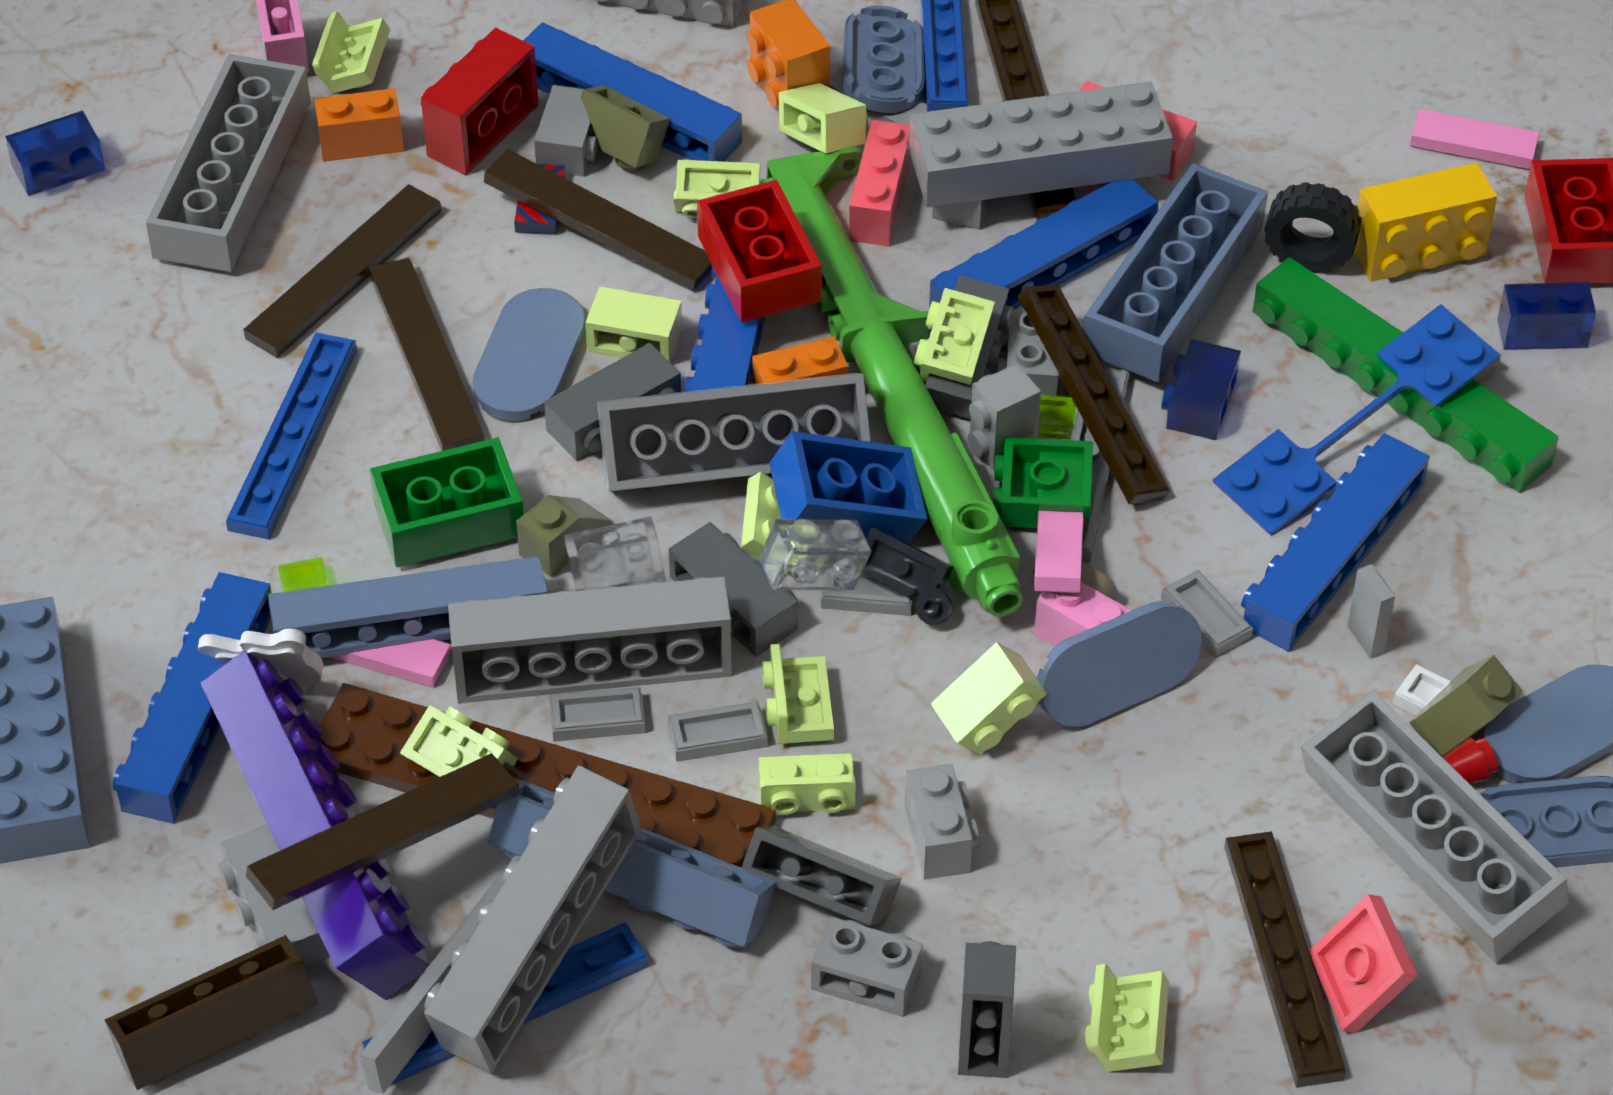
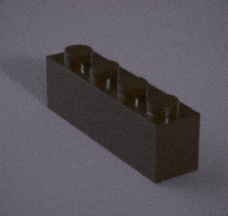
M284 935L117 1013L104 1021L123 1068L136 1090H139L149 1084L158 1083L168 1075L193 1063L207 1060L213 1054L231 1045L249 1040L257 1035V1033L284 1020L293 1019L303 1011L318 1005V1001L302 957L288 937Z

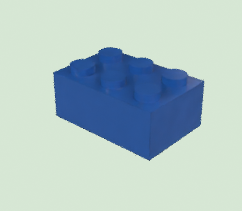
M792 431L770 461L784 535L864 545L872 527L878 528L909 544L927 521L911 447Z

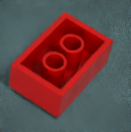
M495 27L486 37L477 41L472 50L459 62L454 63L439 81L425 90L421 96V107L427 157L466 176L539 106L535 46Z
M1613 158L1532 160L1524 196L1544 284L1613 283Z
M777 180L697 200L698 238L741 323L822 301V265Z

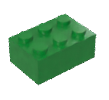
M499 437L370 468L374 504L396 568L518 538L516 521L524 515L523 501Z

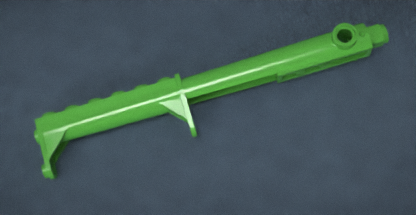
M848 147L830 153L820 151L767 161L766 179H762L761 184L773 180L778 181L822 265V301L817 302L816 305L819 312H825L828 317L831 336H835L836 340L840 341L839 347L846 362H856L860 372L864 375L866 385L894 445L911 447L925 511L948 557L949 564L954 566L948 579L949 583L957 591L966 593L972 599L980 600L985 611L990 612L993 616L1003 617L1012 614L1023 602V596L1020 592L1021 585L1018 581L1020 556L957 432L952 434L949 432L904 347L905 344L930 337L932 329H927L928 327L925 326L929 311L921 312L878 294L827 199L828 194L838 180L858 174L863 155L862 150L857 147Z

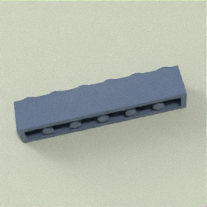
M539 556L272 593L268 594L273 634L284 629L300 630L306 636L305 645L314 650L321 658L431 639L438 641L450 640L448 603L508 598L516 595L548 594Z
M522 779L517 781L519 784L518 795L497 805L488 839L489 844L503 849V853L510 858H514L516 855L522 856L529 845L528 837L532 827L540 818L545 819L554 805V792ZM642 828L603 894H614L629 900V904L640 911H656L668 916L679 927L705 931L714 935L715 939L723 945L746 947L762 934L776 882Z

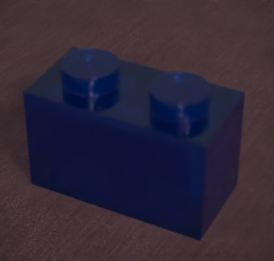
M83 110L5 136L11 165L28 196L105 171L100 140Z
M1589 282L1504 284L1497 317L1503 350L1588 348L1596 316Z
M1194 339L1190 340L1186 354L1177 355L1172 379L1176 380L1175 385L1167 384L1164 391L1161 409L1168 411L1166 429L1217 440L1237 382L1241 356L1240 350Z

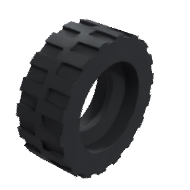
M1309 182L1296 186L1294 184L1290 185L1286 190H1281L1277 194L1276 199H1273L1264 228L1266 245L1270 246L1272 254L1278 256L1281 262L1290 257L1313 273H1317V271L1329 272L1334 268L1339 269L1344 266L1346 261L1352 258L1362 224V219L1359 217V209L1357 205L1354 206L1351 202V198L1340 193V190L1334 187L1329 188L1325 184H1309ZM1298 218L1316 219L1330 226L1333 229V234L1330 237L1324 238L1308 236L1294 228L1293 221Z

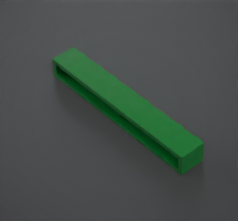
M1290 257L1256 283L1253 313L1258 315L1261 320L1271 324L1289 336L1296 344L1305 347L1323 359L1330 367L1336 368L1357 382L1361 388L1370 391L1377 397L1397 382V374L1381 361L1376 353L1403 333L1402 331ZM1474 379L1437 408L1413 389H1404L1388 402L1395 411L1404 414L1423 427L1429 434L1438 437L1457 450L1463 457L1472 460L1491 473L1498 481L1506 483L1519 493L1553 464L1559 436Z

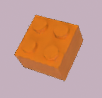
M782 0L750 12V30L746 33L750 46V60L747 61V69L754 83L759 82L765 90L767 99L773 108L777 107L779 109V92L821 83L830 88L831 46L796 0Z

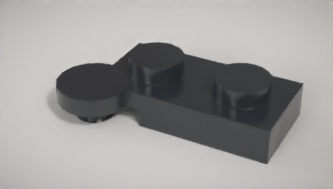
M871 527L853 569L907 596L916 598V613L919 619L926 624L940 625L951 616L953 609L952 601L943 590L954 566L878 528Z

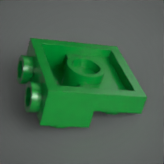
M1005 437L1004 455H995L994 481H1002V488L993 487L992 502L997 513L1001 514L1004 526L1038 528L1039 511L1083 512V518L1090 519L1093 441Z

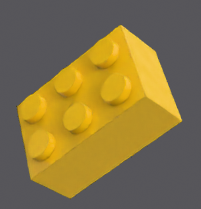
M1477 162L1361 188L1358 209L1362 224L1354 254L1370 282L1485 256L1498 196Z

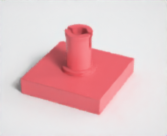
M1367 894L1309 950L1312 963L1341 1030L1345 1032L1357 1033L1418 976L1415 971L1414 962L1409 957L1381 896Z

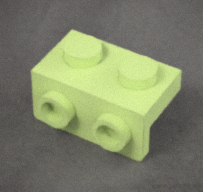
M338 11L329 14L312 66L317 77L322 79L332 94L352 88H362L373 83L390 32V28L385 20L379 18L349 27Z
M678 160L676 191H674L673 196L675 212H682L686 217L697 218V200L760 184V163Z
M770 644V661L762 662L764 689L773 690V698H766V713L768 726H777L778 744L834 740V724L825 656L781 659L780 644Z
M1107 964L1096 965L1095 982L1089 987L1092 1014L1091 1024L1087 1025L1085 1029V1041L1089 1052L1095 1054L1107 1072L1163 1064L1169 980L1163 971L1116 978Z

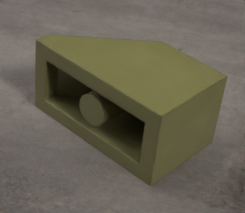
M606 85L583 89L581 99L602 151L615 157V162L627 169L636 170L639 167L656 163L670 118Z
M547 495L516 521L519 555L523 558L539 556L543 572L552 578L613 526L612 520L580 498Z
M1492 655L1463 669L1409 723L1442 757L1496 718L1523 690L1495 655Z

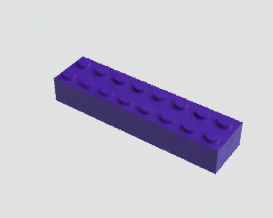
M244 650L201 682L202 688L279 850L358 815L353 807V804L357 802L356 797L350 787L343 780L339 779L335 771L340 767L334 754L322 744L319 735L323 733L322 728L314 716L305 710L302 702L306 700V696L295 680L291 677L286 680L283 679L268 660L264 659L260 662ZM384 858L302 898L335 968L387 1000L424 973L431 963L424 951L428 943L419 928L409 921L405 913L410 909L409 904L403 894L395 886H392L388 878L392 871Z

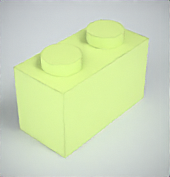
M821 83L779 92V131L824 153L866 143V127L868 124L866 104Z
M599 286L585 322L587 352L623 358L651 343L671 363L682 332L681 300Z
M996 642L943 691L931 705L957 744L982 755L986 750L996 746L1002 739L1003 734L1019 719L1028 716L1035 709L1036 704L1048 693L1042 688L1021 654Z

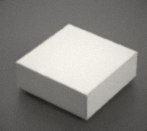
M1416 664L1395 693L1393 704L1417 715L1451 681Z

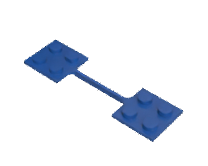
M1440 304L1376 353L1377 357L1398 376L1397 382L1315 446L1301 448L1281 430L1277 429L1217 475L1212 481L1262 529L1272 536L1335 487L1337 481L1317 464L1316 457L1404 389L1417 391L1437 408L1499 360L1501 354Z

